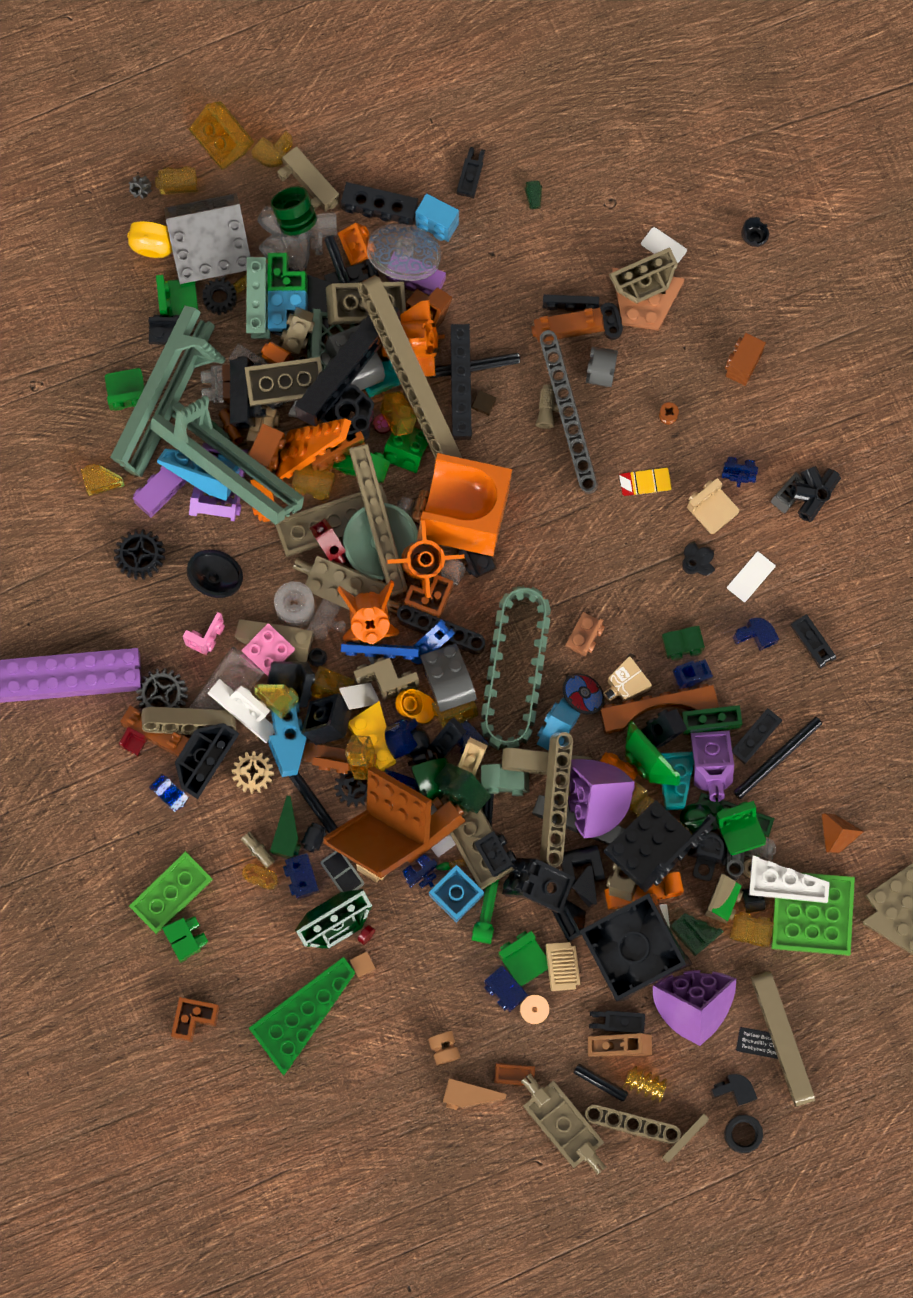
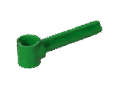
M499 880L485 888L479 922L474 924L471 941L491 944L494 931L491 919Z

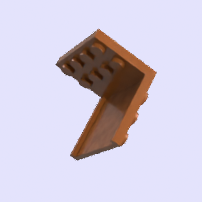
M373 766L368 769L367 810L324 836L323 843L382 878L429 847L432 800Z

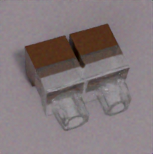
M230 364L211 366V370L201 371V382L211 383V388H201L202 397L207 396L209 401H213V404H218V402H228L230 404Z

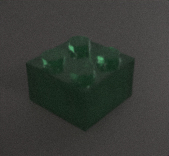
M447 763L433 780L439 786L437 789L448 797V802L451 801L454 806L458 804L466 812L472 811L477 814L491 797L471 772Z

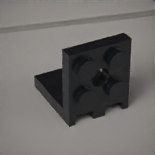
M517 858L515 861L517 867L510 872L505 880L502 894L508 897L526 898L556 913H562L575 877L538 859ZM550 882L554 885L551 893L547 891V885Z

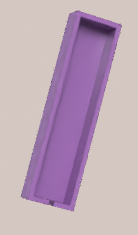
M138 648L0 660V703L130 692L142 689L140 652Z

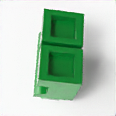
M195 916L186 920L182 918L162 928L180 963L192 955L201 952L200 948L209 943L204 932L196 937L193 936L191 931L200 927Z

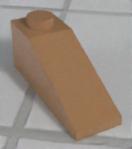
M638 1033L588 1037L589 1057L652 1055V1035Z
M449 1078L443 1103L446 1104V1108L457 1110L458 1107L466 1108L505 1100L507 1094Z

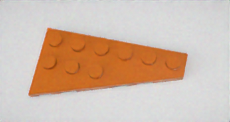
M344 418L321 423L316 427L311 425L290 430L286 435V444L280 453L281 461L275 475L282 481L285 477L289 479L293 476L295 470L300 471L315 461V456L318 454L324 455L328 447L334 448L346 439L352 421Z

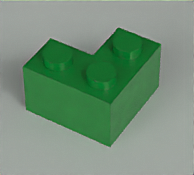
M268 253V291H306L308 294L307 273L305 271H289V256L287 253Z

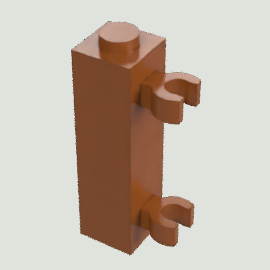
M600 308L584 309V311L550 317L543 316L539 319H534L535 326H531L533 337H536L539 343L540 335L547 330L553 331L558 339L605 331ZM548 336L544 342L554 340V337Z
M129 706L120 721L123 727H130L145 735L148 741L177 757L189 740V738L176 732L167 734L143 731L141 711L132 706Z
M438 797L432 800L437 811L431 815L429 847L408 860L410 864L466 821L462 816L464 811L458 804L454 806L449 801L444 805Z

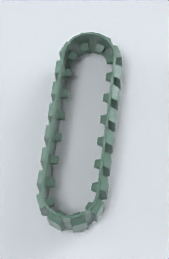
M524 585L514 587L510 594H504L499 602V607L502 610H497L495 626H498L499 629H494L492 644L496 645V647H491L490 663L494 665L488 667L487 681L491 682V684L485 686L484 700L488 701V703H483L481 718L485 721L481 723L480 727L483 738L488 737L489 745L498 751L500 748L519 749V745L521 743L526 744L533 731L529 727L535 725L536 711L532 710V708H537L539 693L535 689H540L542 674L538 673V671H543L545 655L540 654V652L546 651L548 637L543 634H548L550 618L546 616L550 615L551 609L548 599H544L542 596L543 592L534 587L531 589L525 588ZM527 597L529 601L533 603L536 601L539 604L537 610L538 613H543L544 619L543 621H537V628L542 629L541 639L534 641V646L539 648L538 658H532L531 664L536 666L535 676L529 677L528 683L534 685L532 695H526L525 700L531 703L529 714H523V720L528 722L526 730L520 729L518 732L519 738L514 739V737H510L508 741H504L500 735L494 736L491 733L494 731L493 725H488L487 721L488 716H494L495 710L489 707L491 697H497L498 692L492 688L494 679L500 678V672L495 670L496 662L503 659V654L498 652L499 642L506 640V635L501 633L502 623H508L509 617L504 615L506 607L511 608L514 604L512 601L515 599L519 601Z

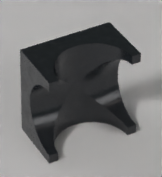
M648 893L580 930L616 1002L625 1001L652 983L692 965L690 958L684 953L673 936L662 914L656 894Z

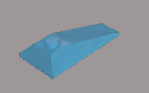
M164 449L157 459V463L210 496L226 501L232 492L179 450ZM223 455L216 457L239 474L240 468Z

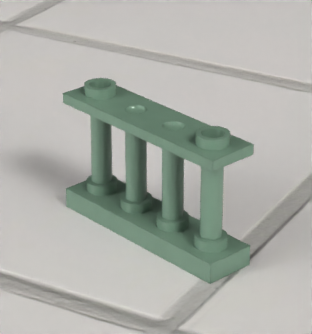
M247 257L246 333H251L252 339H271V332L268 329V263H266V257Z

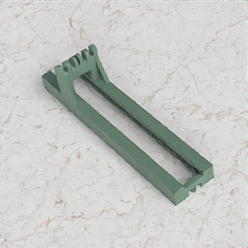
M184 306L110 457L132 475L143 476L161 439L157 433L150 429V422L131 463H128L182 350H185L154 414V416L160 414L168 421L174 412L172 406L179 402L194 369L212 362L223 364L226 360L208 343L215 328V325L210 321L205 323L200 320L193 336H190L201 313L196 308Z
M203 396L201 399L196 400V402L189 404L188 407L183 406L179 402L173 405L172 409L175 412L172 413V417L176 419L175 426L160 414L152 417L151 430L275 525L283 521L285 516L289 517L290 512L294 514L302 509L304 497L213 428L208 410L209 398L207 396ZM186 428L289 506L283 509L187 436Z

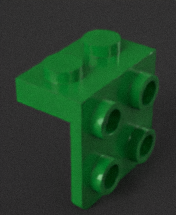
M140 368L105 375L107 400L110 410H122L136 406L145 387Z
M398 422L386 442L383 453L384 459L390 461L393 465L417 474L422 456L429 445L423 431Z
M754 801L742 802L736 807L724 808L717 813V825L730 855H736L766 844V838L756 817Z
M526 931L522 932L516 937L517 941L512 944L510 942L505 943L500 947L501 951L498 953V956L518 986L525 985L548 970L547 957L536 942V937L532 931L529 933Z

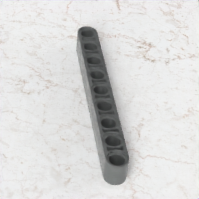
M547 330L540 335V343L579 486L585 493L592 494L597 490L598 483L558 338L553 331ZM546 337H554V341L551 344L547 345L544 343ZM552 354H558L559 358L556 362L552 363L549 361ZM557 372H563L564 376L561 380L557 381L554 379V375ZM562 390H568L569 394L566 398L562 399L559 397V393ZM573 408L574 412L571 416L567 417L564 415L565 409ZM572 426L579 428L575 435L569 433V429ZM582 444L584 448L582 452L576 453L574 452V446ZM587 462L589 466L587 470L581 471L579 470V464ZM592 480L593 487L585 489L584 482Z

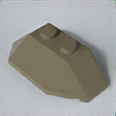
M669 247L609 274L616 291L637 304L668 290L678 263Z

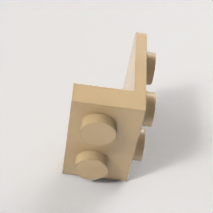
M718 478L714 481H708L703 486L704 490L700 493L695 492L691 495L687 506L688 510L710 534H715L739 513L738 507L721 490L722 482Z

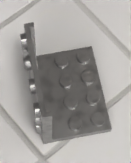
M237 193L164 208L180 284L247 271V257L251 256Z

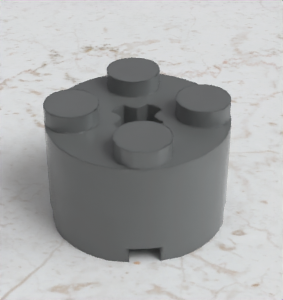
M592 346L586 383L612 387L618 351Z

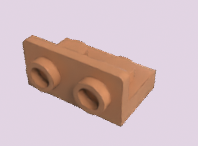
M583 612L565 647L585 657L588 652L592 653L596 646L594 642L596 636L600 637L605 629V626H603L604 620L601 618L598 620Z

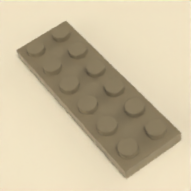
M379 485L383 501L388 503L382 485ZM361 492L292 514L275 526L286 557L320 546L309 528L324 518L330 524L338 539H342L345 526L350 517L357 510L364 507Z

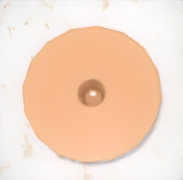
M531 995L523 1000L520 1006V1013L526 1022L538 1024L547 1018L549 1005L542 996Z

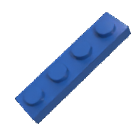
M345 641L341 644V652H346L345 655L349 656L365 653L366 657H376V654H382L385 658H395V655L403 656V659L413 660L419 656L420 651L419 646Z

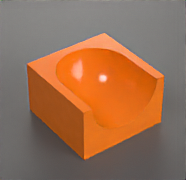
M437 453L425 512H422L421 520H425L426 540H431L443 546L493 556L508 498L512 469Z

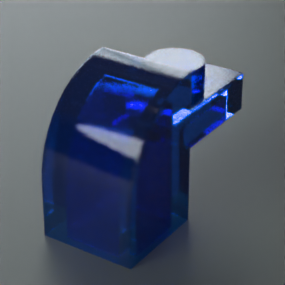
M762 618L749 619L747 623L749 628L744 626L737 629L733 637L736 645L754 638L760 651L777 644L779 641V637L772 624Z
M706 659L696 663L694 661L677 666L672 671L680 689L690 688L713 677Z
M415 718L409 721L401 719L386 727L385 741L394 759L409 754L418 746L410 733L419 725Z
M161 774L149 786L150 790L173 812L183 808L189 799L164 774Z

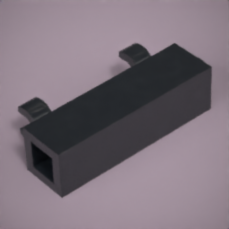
M245 356L230 360V424L238 430L255 427V417H266V409H262L261 405L250 407L245 367L262 364H255Z

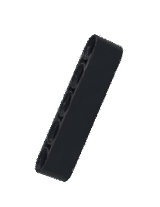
M407 605L401 606L397 611L399 624L422 634H426L440 620L438 617ZM408 612L411 617L405 620L401 618V614ZM422 619H425L429 622V624L425 627H422L418 624V622ZM443 620L445 625L452 629L455 634L459 633L464 636L463 640L456 641L453 635L445 642L446 644L452 645L456 643L459 649L474 655L481 654L484 651L485 639L482 635ZM477 640L482 645L479 648H474L471 643Z

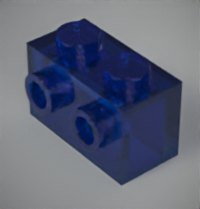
M308 853L286 859V865L283 866L286 877L290 876L292 884H289L291 895H296L298 900L318 894L319 889Z

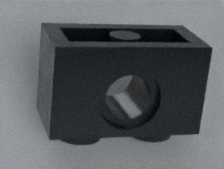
M666 709L657 714L658 718H653L646 722L647 726L641 732L656 748H660L686 731L687 727L677 709L672 711Z

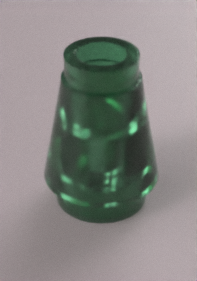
M540 181L526 182L524 189L530 209L541 208L542 185H540Z

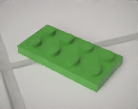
M185 851L129 907L157 935L213 879Z

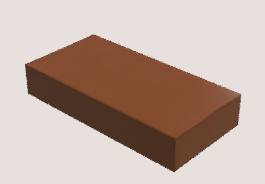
M496 1063L494 1083L524 1086L521 1081L530 1073L534 1078L535 1066Z

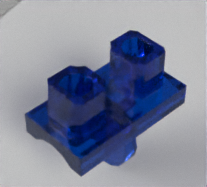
M728 457L727 462H724L722 478L735 481L736 487L739 488L741 482L755 483L758 473L755 460H745V464L741 465L737 464L738 459L735 457Z
M423 854L416 860L422 867L421 870L416 873L410 865L402 871L410 888L421 879L423 881L418 884L421 889L426 885L432 888L434 887L432 880L437 876L434 872L429 876L427 875L436 868L437 862Z

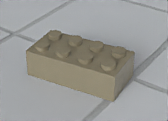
M382 282L392 305L400 309V314L405 312L404 282ZM334 283L326 287L328 325L360 324L369 315L358 291L359 283Z
M315 357L245 367L250 407L296 401L302 398L307 388L316 381L318 374L322 372L321 358Z

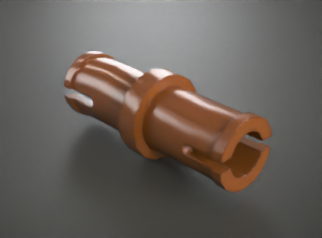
M228 408L222 409L218 415L224 424V431L228 433L233 444L238 445L242 443L244 439L239 430L230 424V410Z

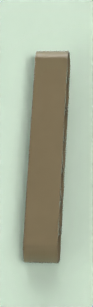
M566 732L554 733L550 738L540 861L553 867L561 865L564 854L573 738ZM561 736L564 739V744L562 746L559 744V738ZM559 756L562 757L561 765L557 763V758ZM557 775H559L561 778V782L559 785H557L555 781ZM555 795L559 797L558 804L554 803ZM554 814L557 816V822L555 824L552 822V817ZM552 834L556 837L554 843L550 840ZM551 853L554 855V861L552 863H550L549 861V855Z
M771 971L752 976L751 981L795 1107L813 1102L815 1101L814 1093Z

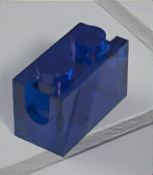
M503 966L499 967L484 980L486 985L484 989L490 996L495 995L498 998L497 1004L503 1011L507 1009L511 1012L528 997V994Z

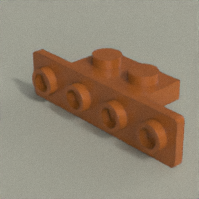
M310 742L305 743L303 761L319 766V770L330 771V768L337 769V773L348 774V771L353 770L368 773L369 768L376 766L377 755L374 753L321 744L315 745Z

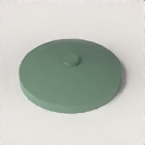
M384 503L398 556L401 559L404 549L411 543L417 542L418 530L412 518L404 510L395 505ZM362 507L350 517L345 526L342 539L343 547L346 550L345 556L356 571L374 579H384L365 507Z

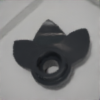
M694 541L685 547V558L682 562V567L687 574L699 573L706 576L715 571V568L710 564L714 557L713 549L708 547L699 549Z

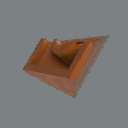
M822 814L825 847L828 853H840L864 832L837 815Z

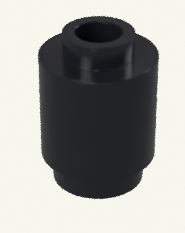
M311 823L301 842L304 845L303 849L314 853L315 850L319 851L323 837L326 835V828L319 824Z

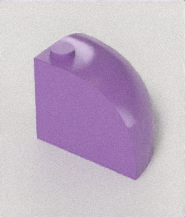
M571 760L568 804L570 812L575 813L577 820L574 823L580 834L584 838L601 836L615 828L625 817L631 804L635 785L634 781L621 769L595 760Z
M700 970L685 971L684 975L676 977L670 975L653 985L654 1002L661 1017L676 1033L701 1046L715 1033L729 1012L735 995L736 979L718 972L704 974L700 973Z

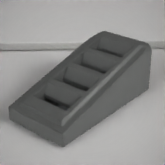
M797 472L794 473L771 500V503L783 513H786L796 502V500L788 497L790 496L789 487H792L793 481L805 484L802 476Z

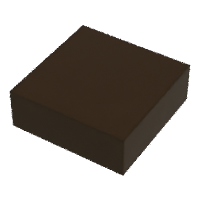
M479 390L472 409L489 416L497 397Z

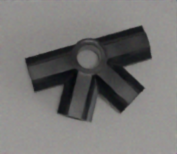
M814 466L800 472L805 484L797 482L792 484L790 489L791 499L804 501L797 512L802 520L809 523L812 522L824 503L830 499L832 491L841 479L840 474L835 470L828 468L821 477L817 467Z

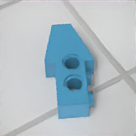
M294 695L271 698L269 705L275 735L269 736L268 744L281 776H294L298 774L306 737L301 734L303 729L302 721L297 717L299 704L298 701L294 700ZM286 714L289 715L292 719L286 721L282 718V716ZM292 733L295 737L288 739L285 734Z

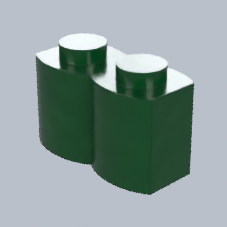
M700 626L662 634L661 637L667 659L671 658L672 661L680 660L683 658V655L687 654L698 656L705 649Z

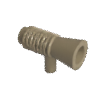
M543 385V389L540 392V411L535 424L539 428H553V411L559 412L558 405L554 404L555 394L552 385Z

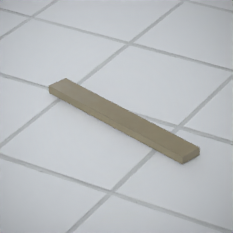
M368 444L349 448L385 583L388 584L390 580L394 582L390 596L407 592L408 588L401 564H387V560L399 559Z

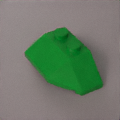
M633 721L629 722L625 746V758L628 763L634 764L639 775L642 778H646L649 783L679 785L680 774Z

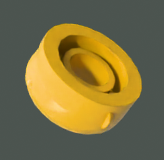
M144 221L131 224L127 237L128 244L134 252L150 258H164L173 252L167 226Z

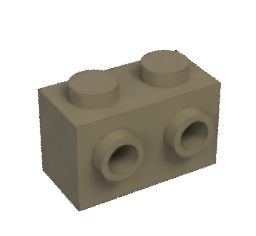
M296 307L294 314L290 313L286 323L289 325L288 330L284 329L280 338L283 341V349L299 354L301 348H306L308 338H306L307 332L311 333L315 324L312 322L314 313Z

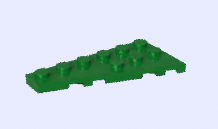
M344 957L249 1027V1030L283 1076H285L356 974Z

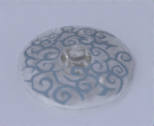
M406 224L385 225L376 229L368 240L367 255L370 262L380 272L392 278L405 281L421 280L434 274L439 267L441 261L439 244L430 234L415 226Z

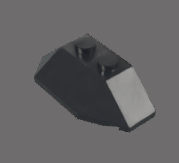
M224 723L195 729L175 761L181 789L198 799L240 733Z

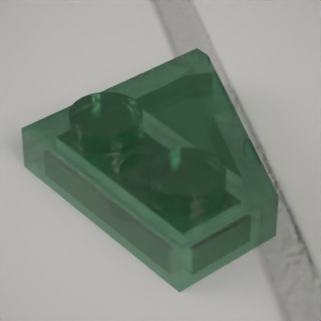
M686 913L670 925V929L694 956L698 955L724 932L722 929L707 925L708 923L696 920L693 916Z

